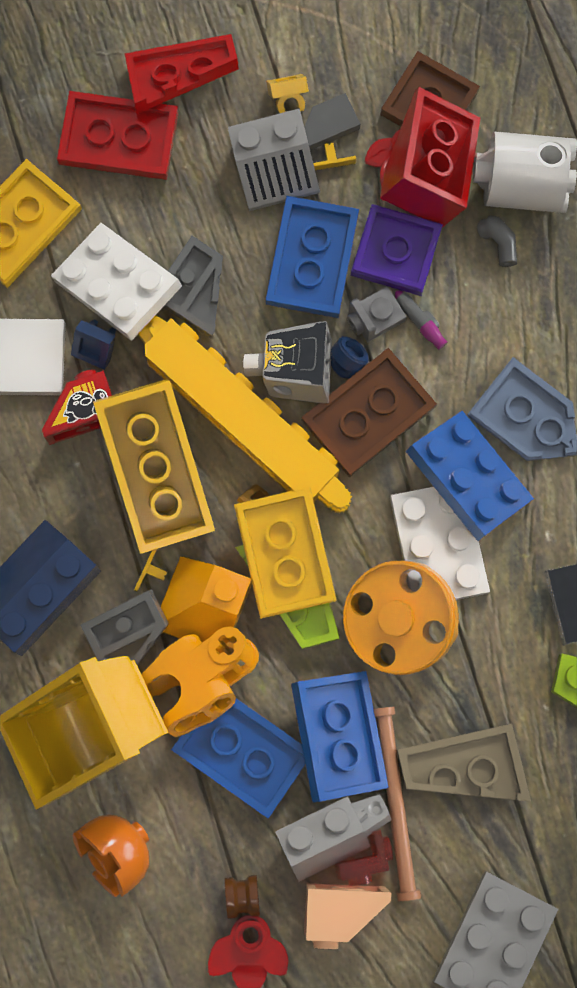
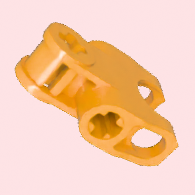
M231 626L217 630L204 642L195 634L186 635L163 650L141 675L152 697L159 696L175 686H181V696L178 702L162 719L168 733L173 737L185 735L200 726L213 722L230 709L236 701V696L230 686L254 670L259 661V652L257 647L245 638V635L237 628ZM224 638L229 640L227 644L223 641ZM242 660L245 664L240 666L238 662Z

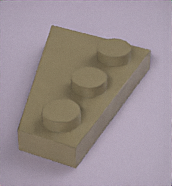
M512 724L397 750L405 789L531 802Z

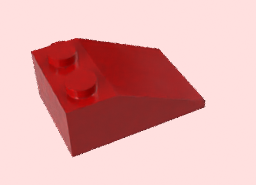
M418 87L414 92L386 165L380 199L420 218L443 224L442 228L467 208L481 118Z

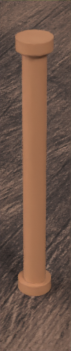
M395 707L374 709V715L377 720L378 734L389 788H386L400 886V892H397V900H416L421 898V892L419 889L416 890L392 721V715H395Z

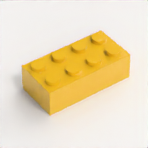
M165 379L93 401L140 554L215 531L170 380Z

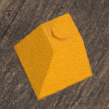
M180 556L161 604V609L169 623L163 633L179 639L186 635L195 634L204 642L223 627L231 626L235 628L252 586V579L217 565ZM227 638L223 639L226 644L229 642Z

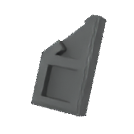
M346 93L313 106L304 127L310 150L355 132L360 129L361 124Z

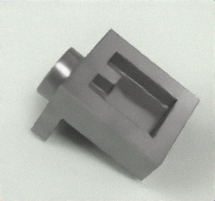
M388 286L362 301H359L357 298L352 300L349 306V315H347V320L356 335L362 333L367 343L405 322L407 318Z

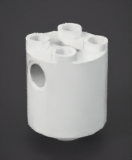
M493 132L488 151L476 153L473 165L472 181L473 183H478L484 190V206L566 213L569 193H574L577 172L576 170H570V161L575 160L577 139Z

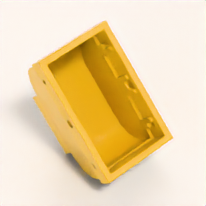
M128 656L97 661L96 657L80 662L0 715L1 734L36 810L58 800L140 754V748L168 733L135 660L131 661Z

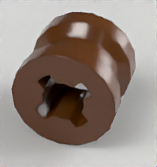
M250 875L245 880L240 881L235 880L233 877L225 878L228 919L236 918L240 913L260 916L257 875Z

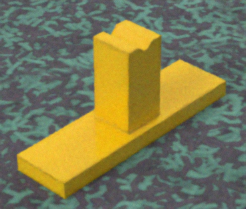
M330 143V145L324 144L327 161L313 163L315 170L356 164V156L337 159L334 143Z
M157 549L152 550L134 591L138 592L146 574L164 581V576L167 575V572L151 565Z

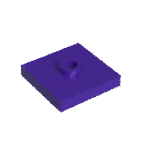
M372 204L350 276L422 296L443 224Z

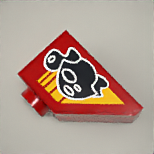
M87 370L77 374L74 377L75 380L66 383L42 428L44 438L49 445L101 428L93 401L112 396L104 371Z

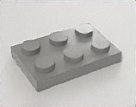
M484 871L438 967L433 982L444 988H522L558 909Z

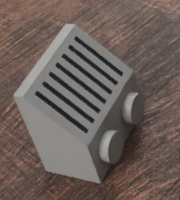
M300 108L228 127L249 211L283 203L286 201V196L303 198L320 193Z

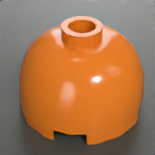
M103 815L89 821L73 834V841L78 854L82 858L88 853V858L96 869L92 875L114 897H117L119 894L123 897L145 877L149 868V850L146 845L149 837L138 822L135 821L131 824L125 818L119 816Z

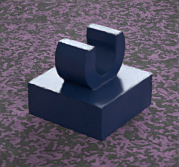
M95 319L89 323L81 320L75 328L71 356L105 370L111 361L116 329L111 327L108 332L97 327L98 321Z

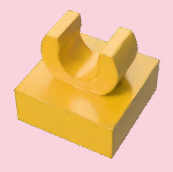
M298 74L266 81L269 96L272 99L277 98L276 108L279 113L285 112L284 103L288 98H294L297 102V108H300V111H304L305 101L300 93L309 92L306 76Z

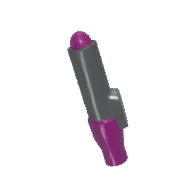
M401 290L395 292L396 301L404 313L416 325L420 333L433 343L438 350L442 349L448 342L442 336L439 330V323L435 317L427 310L422 311L407 292Z

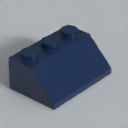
M46 520L0 566V640L20 656L27 652L101 572L92 560Z

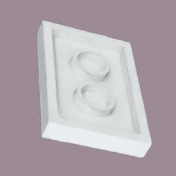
M102 223L89 234L51 275L59 286L131 341L182 287L178 278Z
M434 487L390 496L403 561L425 564L437 572L447 582L456 600L484 595L490 592L479 541L475 539ZM416 570L409 572L407 575L408 586L412 591L416 592L422 585V577Z

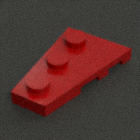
M231 34L125 53L136 114L239 69Z

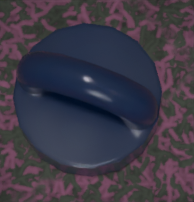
M342 336L331 348V367L342 378L350 379L365 367L369 361L365 348L351 337Z

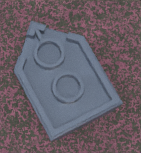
M512 357L467 416L526 461L577 456V434L573 402Z

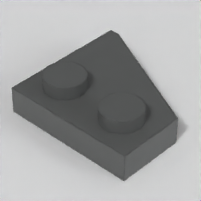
M191 236L168 270L169 273L178 278L182 287L163 308L211 339L215 332L223 255L194 236Z
M151 589L80 626L98 661L128 656L131 661L135 660L138 666L169 623Z

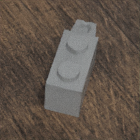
M380 794L351 803L347 796L275 831L298 882L369 848L370 844L367 836L391 821V817Z

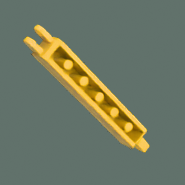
M155 315L137 334L145 344V357L147 358L148 366L164 380H170L172 388L287 492L311 487L314 502L319 499L327 508H331V511L338 512L339 514L348 510L352 496H350L351 492L345 489V485L337 479L339 469L336 467L338 461L322 447L318 451L307 441L310 438L308 433L297 423L293 422L289 425L279 416L282 411L272 400L267 397L261 400L252 391L254 389L253 384L240 372L236 375L231 373L224 366L227 363L226 360L215 349L210 347L206 350L197 342L199 336L186 323H182L179 326L172 318L166 322Z

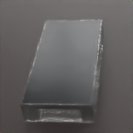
M577 563L544 571L563 646L577 643Z

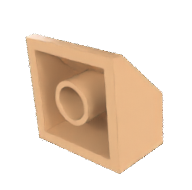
M306 883L304 922L306 940L312 941L314 948L338 949V942H349L391 902V892L384 886Z

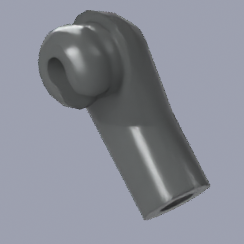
M489 215L487 219H481L477 225L478 234L484 239L491 237L497 243L499 266L511 267L516 265L517 250L514 232L500 217Z

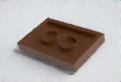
M387 348L329 395V403L317 404L301 417V421L320 444L335 457L338 465L350 478L436 408L437 403L394 353Z

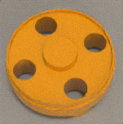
M389 561L369 569L355 582L345 601L343 624L350 646L366 664L388 674H413L433 666L445 656L458 636L459 614L454 594L447 582L425 564L412 561ZM412 570L419 572L422 577V585L416 592L412 591L406 582L407 575ZM363 593L368 594L373 602L372 609L368 614L363 613L358 605L359 598ZM433 621H439L445 627V637L441 642H436L429 634V627ZM385 643L391 645L395 650L396 656L392 664H387L381 658V648Z

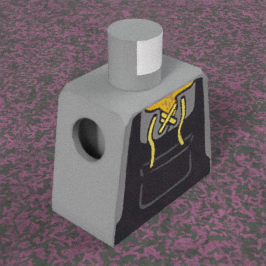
M316 322L268 332L265 339V353L244 355L243 367L245 376H263L266 389L272 397L329 403L332 338L327 322Z

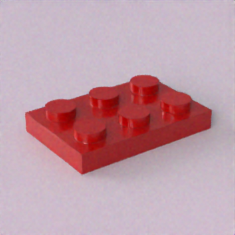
M69 91L57 155L58 164L167 180L179 113L178 106L159 104L136 114L134 100Z

